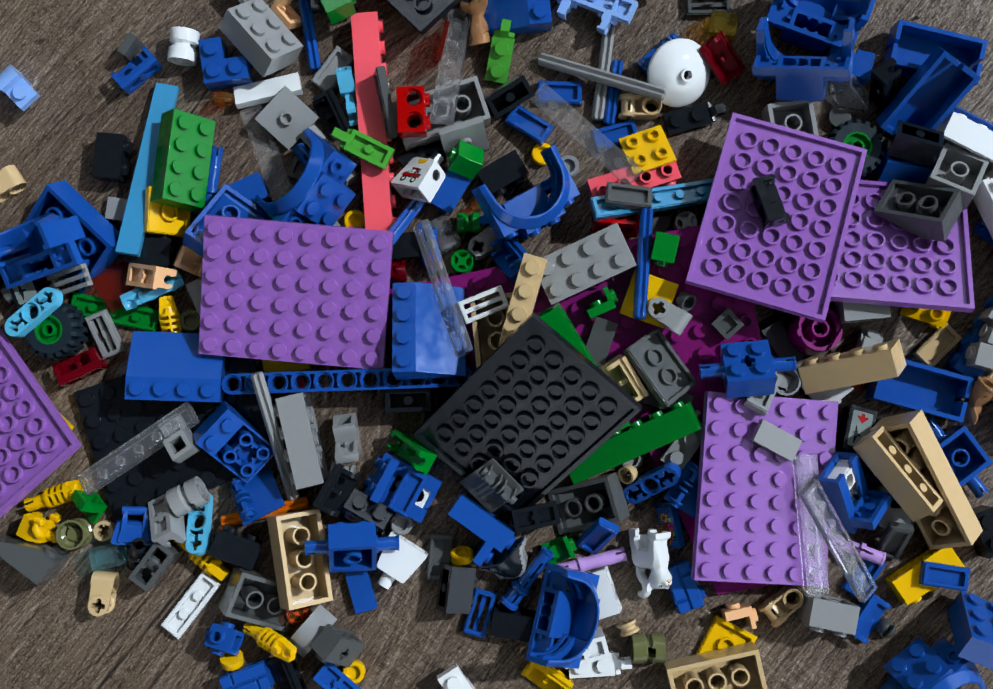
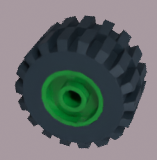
M856 119L854 122L847 120L844 124H839L827 138L868 149L860 178L863 179L881 163V158L885 154V151H883L885 142H881L882 134H877L878 128L876 126L871 128L869 126L870 122L865 121L861 123V119Z
M62 303L58 309L23 337L28 340L25 342L27 347H32L31 351L43 358L61 359L75 356L78 354L77 350H82L85 347L83 342H87L89 338L86 336V332H89V327H86L87 323L81 317L84 313L82 310H77V306ZM37 307L31 309L32 314L30 316L32 319L38 314Z

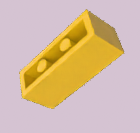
M929 548L886 577V582L898 600L906 605H914L927 592H933L940 588L919 584L921 560L965 567L953 548L934 550Z

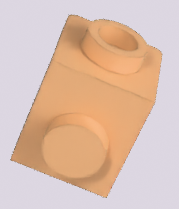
M273 0V5L270 9L289 30L299 28L302 25L301 17L290 6L292 0Z
M181 245L173 266L202 277L203 257L188 247Z
M730 602L726 604L725 608L720 609L722 618L728 622L746 617L747 625L752 630L757 629V611L747 602L742 604Z

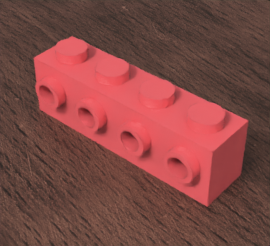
M675 161L634 175L631 167L628 166L588 179L586 187L589 196L596 197L605 195L607 182L655 188L674 185L682 177Z

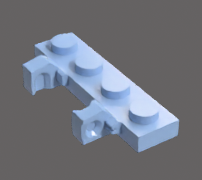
M557 0V4L560 5L556 12L558 17L567 20L566 15L571 12L572 7L577 9L580 6L596 12L602 21L597 26V32L607 35L611 24L616 26L619 21L629 25L639 5L638 1Z

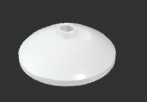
M676 38L662 44L653 54L648 65L647 80L650 84L666 89L662 104L670 107L687 106L696 101L706 89L710 77V66L701 54L698 43L690 39ZM687 71L688 76L684 78V73Z

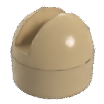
M631 464L622 466L617 474L622 483L631 484L636 480L638 471Z

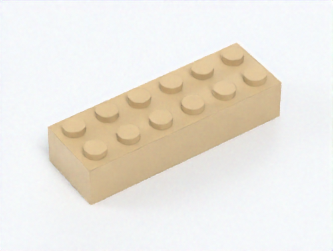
M922 409L881 418L870 432L884 426L944 500L934 513L916 521L930 550L972 546L983 529Z

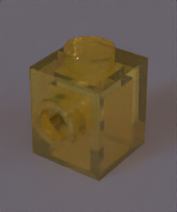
M712 10L709 17H705L702 30L706 31L705 39L722 30L731 43L736 34L739 14Z

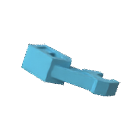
M351 65L335 68L340 95L346 99L345 103L350 126L358 125V115L353 95H356V87Z

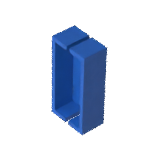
M899 19L890 28L886 45L888 49L885 51L883 63L893 57L897 61L894 66V72L902 69L901 76L911 78L939 45L980 76L983 66L980 62L984 60L988 40Z
M938 45L878 116L876 121L881 128L892 134L898 120L936 130L981 77Z
M905 359L907 365L899 377L868 383L865 399L909 411L922 409L924 415L933 416L948 422L963 423L968 403L954 401L955 398L970 397L974 378Z

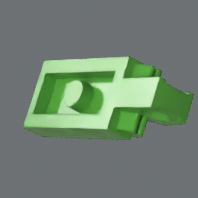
M502 19L500 30L495 29L485 80L503 84L508 81L515 43V33L510 32L512 20Z
M335 127L331 134L333 139L341 142L339 147L344 151L385 171L395 152L393 148L355 129L348 128L347 132H344Z

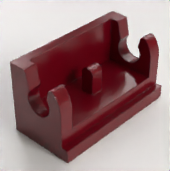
M722 30L702 42L699 50L722 86L728 84L734 76L739 77L746 68Z
M97 345L53 365V370L60 386L73 385L109 368L106 359L102 358Z

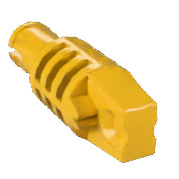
M173 296L159 297L158 317L161 332L183 333L180 315Z
M78 479L46 488L42 494L24 499V504L29 503L24 505V507L30 513L43 507L54 508L73 501L71 495L75 490L89 492L87 481Z
M174 540L175 543L189 554V559L210 577L213 575L220 581H223L231 572L223 564V560L209 556L208 551L202 556H195L186 550V541L178 543ZM201 542L194 544V548L197 549V546L201 545Z
M249 622L244 624L243 628L245 629L242 630L243 633L254 638L259 647L286 662L295 660L297 647L287 638L269 627H261Z

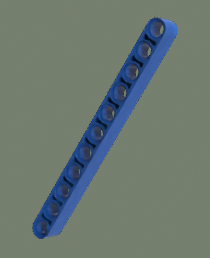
M466 367V371H468L470 376L473 372L470 368ZM392 368L263 373L269 393L459 387L462 384L457 378H446L442 384L436 383L434 379H423L420 384L416 385L410 379L400 380L397 385H392L389 382ZM253 373L226 375L221 383L223 391L231 395L255 394L251 381V374ZM370 373H374L377 377V382L373 386H369L366 383V377ZM347 374H351L354 378V383L350 387L345 386L343 383V378ZM303 375L308 380L305 388H301L298 385V379ZM324 375H328L331 379V384L326 388L320 382ZM279 376L285 380V385L281 389H278L275 385V381ZM233 378H236L239 382V387L235 391L230 387V382Z

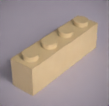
M524 253L498 346L533 313L548 259Z
M884 426L863 436L853 447L859 457L862 458L913 522L934 513L944 501Z

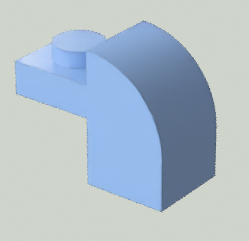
M9 64L0 73V90L6 93L21 110L25 111L40 97L32 87V84L12 65Z

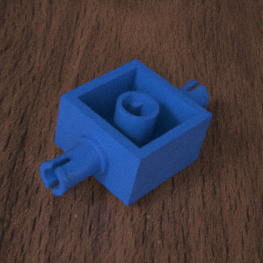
M768 340L720 344V363L699 364L700 379L721 377L726 398L774 394L776 384L775 372L796 371L797 362L795 356L774 358L771 355Z
M933 416L926 418L960 486L962 487L966 484L975 495V498L983 497L984 494L982 492L987 494L989 489L986 488L977 475L993 462L966 426L953 425L944 432Z
M368 521L328 524V537H326V540H305V556L327 554L329 556L330 573L376 570L378 551H399V535L378 537L376 535L375 522Z

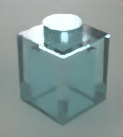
M108 543L88 549L92 571L116 567L126 563L127 548L125 545Z

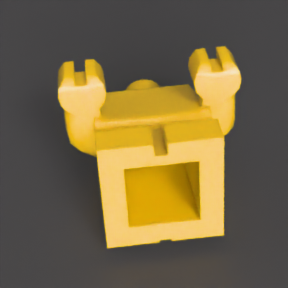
M38 511L24 514L16 535L29 542L41 544L51 541L56 543V523L60 522L62 515L53 513L50 514L49 520H46V518L42 517L43 514Z

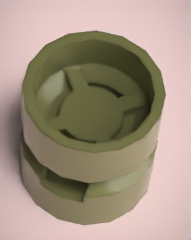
M86 517L64 521L56 530V541L60 547L66 550H74L89 545L95 538L93 535L95 524H91Z
M651 632L649 636H646L644 633L630 635L632 664H645L647 660H650L652 663H665L666 641L664 633Z

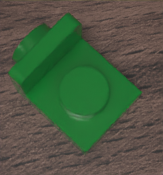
M607 286L602 288L607 298L606 302H603L601 298L589 304L591 308L587 312L590 319L616 308L615 302L618 299L613 288L608 290Z
M75 490L71 495L76 508L85 514L91 524H96L107 509L106 504L97 493Z
M566 534L540 544L541 548L545 546L554 553L555 556L549 561V563L554 564L570 557L571 559L574 558L573 551L577 550L572 537L567 538Z

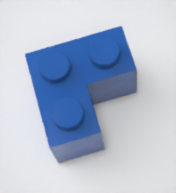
M221 37L198 40L203 80L210 91L230 89L254 82L252 64L244 56L228 58L227 45Z

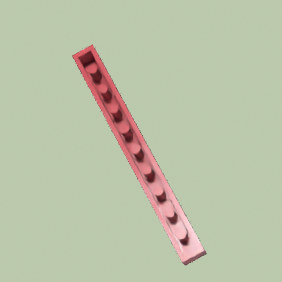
M377 11L356 13L351 16L358 130L389 146L388 142H392V139H388L386 136L373 75L375 68L379 66H385L386 76L388 75L386 62L383 63L382 55L386 54L385 41H381V33H384V21L379 19ZM393 156L385 171L361 159L365 229L388 230L397 219V217H393V208H397L396 195H392L391 186L393 185L390 183L395 177L394 172L390 173V164H394Z

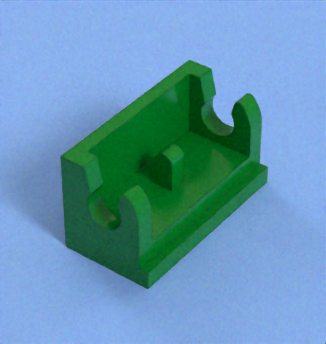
M393 430L390 435L397 440V443L395 445L387 444V448L392 452H396L398 456L409 463L415 470L423 475H427L437 455L412 436Z

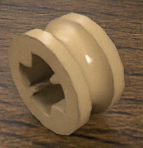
M110 520L96 523L93 528L94 537L98 541L110 540L115 523ZM102 525L103 527H109L107 533L109 534L108 536L107 534H101L103 530L101 527Z
M635 618L624 620L616 625L618 629H621V637L632 635L640 630L639 626L635 625Z

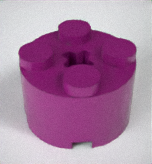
M828 308L826 320L823 323L796 315L790 322L788 338L792 345L801 353L816 355L834 348L841 340L843 332L839 323L840 318L830 308Z

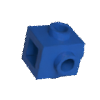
M222 621L221 625L212 623L206 632L204 645L212 648L210 653L224 657L225 653L237 656L245 633L234 630L235 625Z

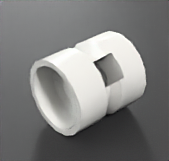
M171 27L169 41L172 45L168 47L167 60L176 65L196 66L198 52L195 48L199 46L200 33L187 27Z

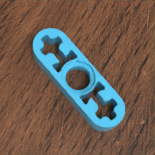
M51 287L43 288L6 320L5 332L12 337H25L62 305V292ZM34 306H36L38 309V314L34 319H32L30 316V311Z
M210 492V503L197 509L193 507L192 512L188 513L185 547L189 553L195 556L206 554L210 547L213 496ZM203 516L204 524L200 528H196V519ZM200 541L201 545L197 546V549L194 548V544Z

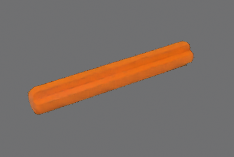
M303 496L292 501L286 500L284 501L285 506L260 519L309 508L308 496ZM238 512L220 517L222 526L225 524L232 526L242 524Z

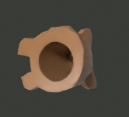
M473 0L470 3H460L461 9L472 16L468 47L492 42L488 23L484 18L488 0Z
M979 376L974 382V387L970 393V400L956 401L968 403L965 416L968 417L971 425L977 423L978 415L982 411L981 406L988 403L993 397V379Z

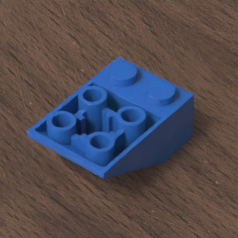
M223 401L193 433L194 441L199 447L246 484L274 456L270 441L226 401Z

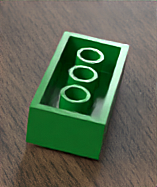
M175 108L162 113L150 202L190 212L205 208L216 121Z

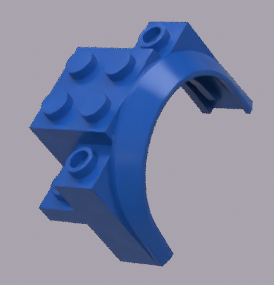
M770 0L767 8L769 11L766 17H768L769 25L782 30L779 40L821 55L827 47L838 50L842 46L843 31L847 29L848 17L855 18V45L859 31L869 21L876 0Z
M761 17L756 29V58L752 67V74L757 75V79H764L766 81L776 80V100L787 102L794 100L808 102L823 101L828 81L842 83L851 80L855 18L848 17L847 29L843 31V44L833 54L829 56H788L781 52L773 43L769 31L768 17Z
M307 128L303 131V134L309 140L310 154L307 165L296 184L288 193L274 202H265L258 195L255 197V202L272 220L333 226L356 195L344 182L357 164L335 149L324 138Z
M556 145L540 152L548 166L551 177L500 205L485 184L471 190L483 212V215L478 217L481 225L489 223L497 240L504 237L506 240L513 237H521L524 240L542 232L541 229L561 221L559 216L566 213L564 207L574 203L575 200L573 198L580 194Z
M49 213L0 233V274L7 290L84 263L75 243L76 240L86 237L77 215L64 218L60 215Z
M547 562L526 660L545 667L579 669L582 654L590 646L599 623L600 599H598L597 585L600 575ZM560 638L558 642L553 646L554 639Z
M943 636L931 647L918 637L887 662L883 667L890 680L879 689H957L970 683L978 684L980 689H986L987 686L982 680L975 663L958 657L955 643L952 645Z

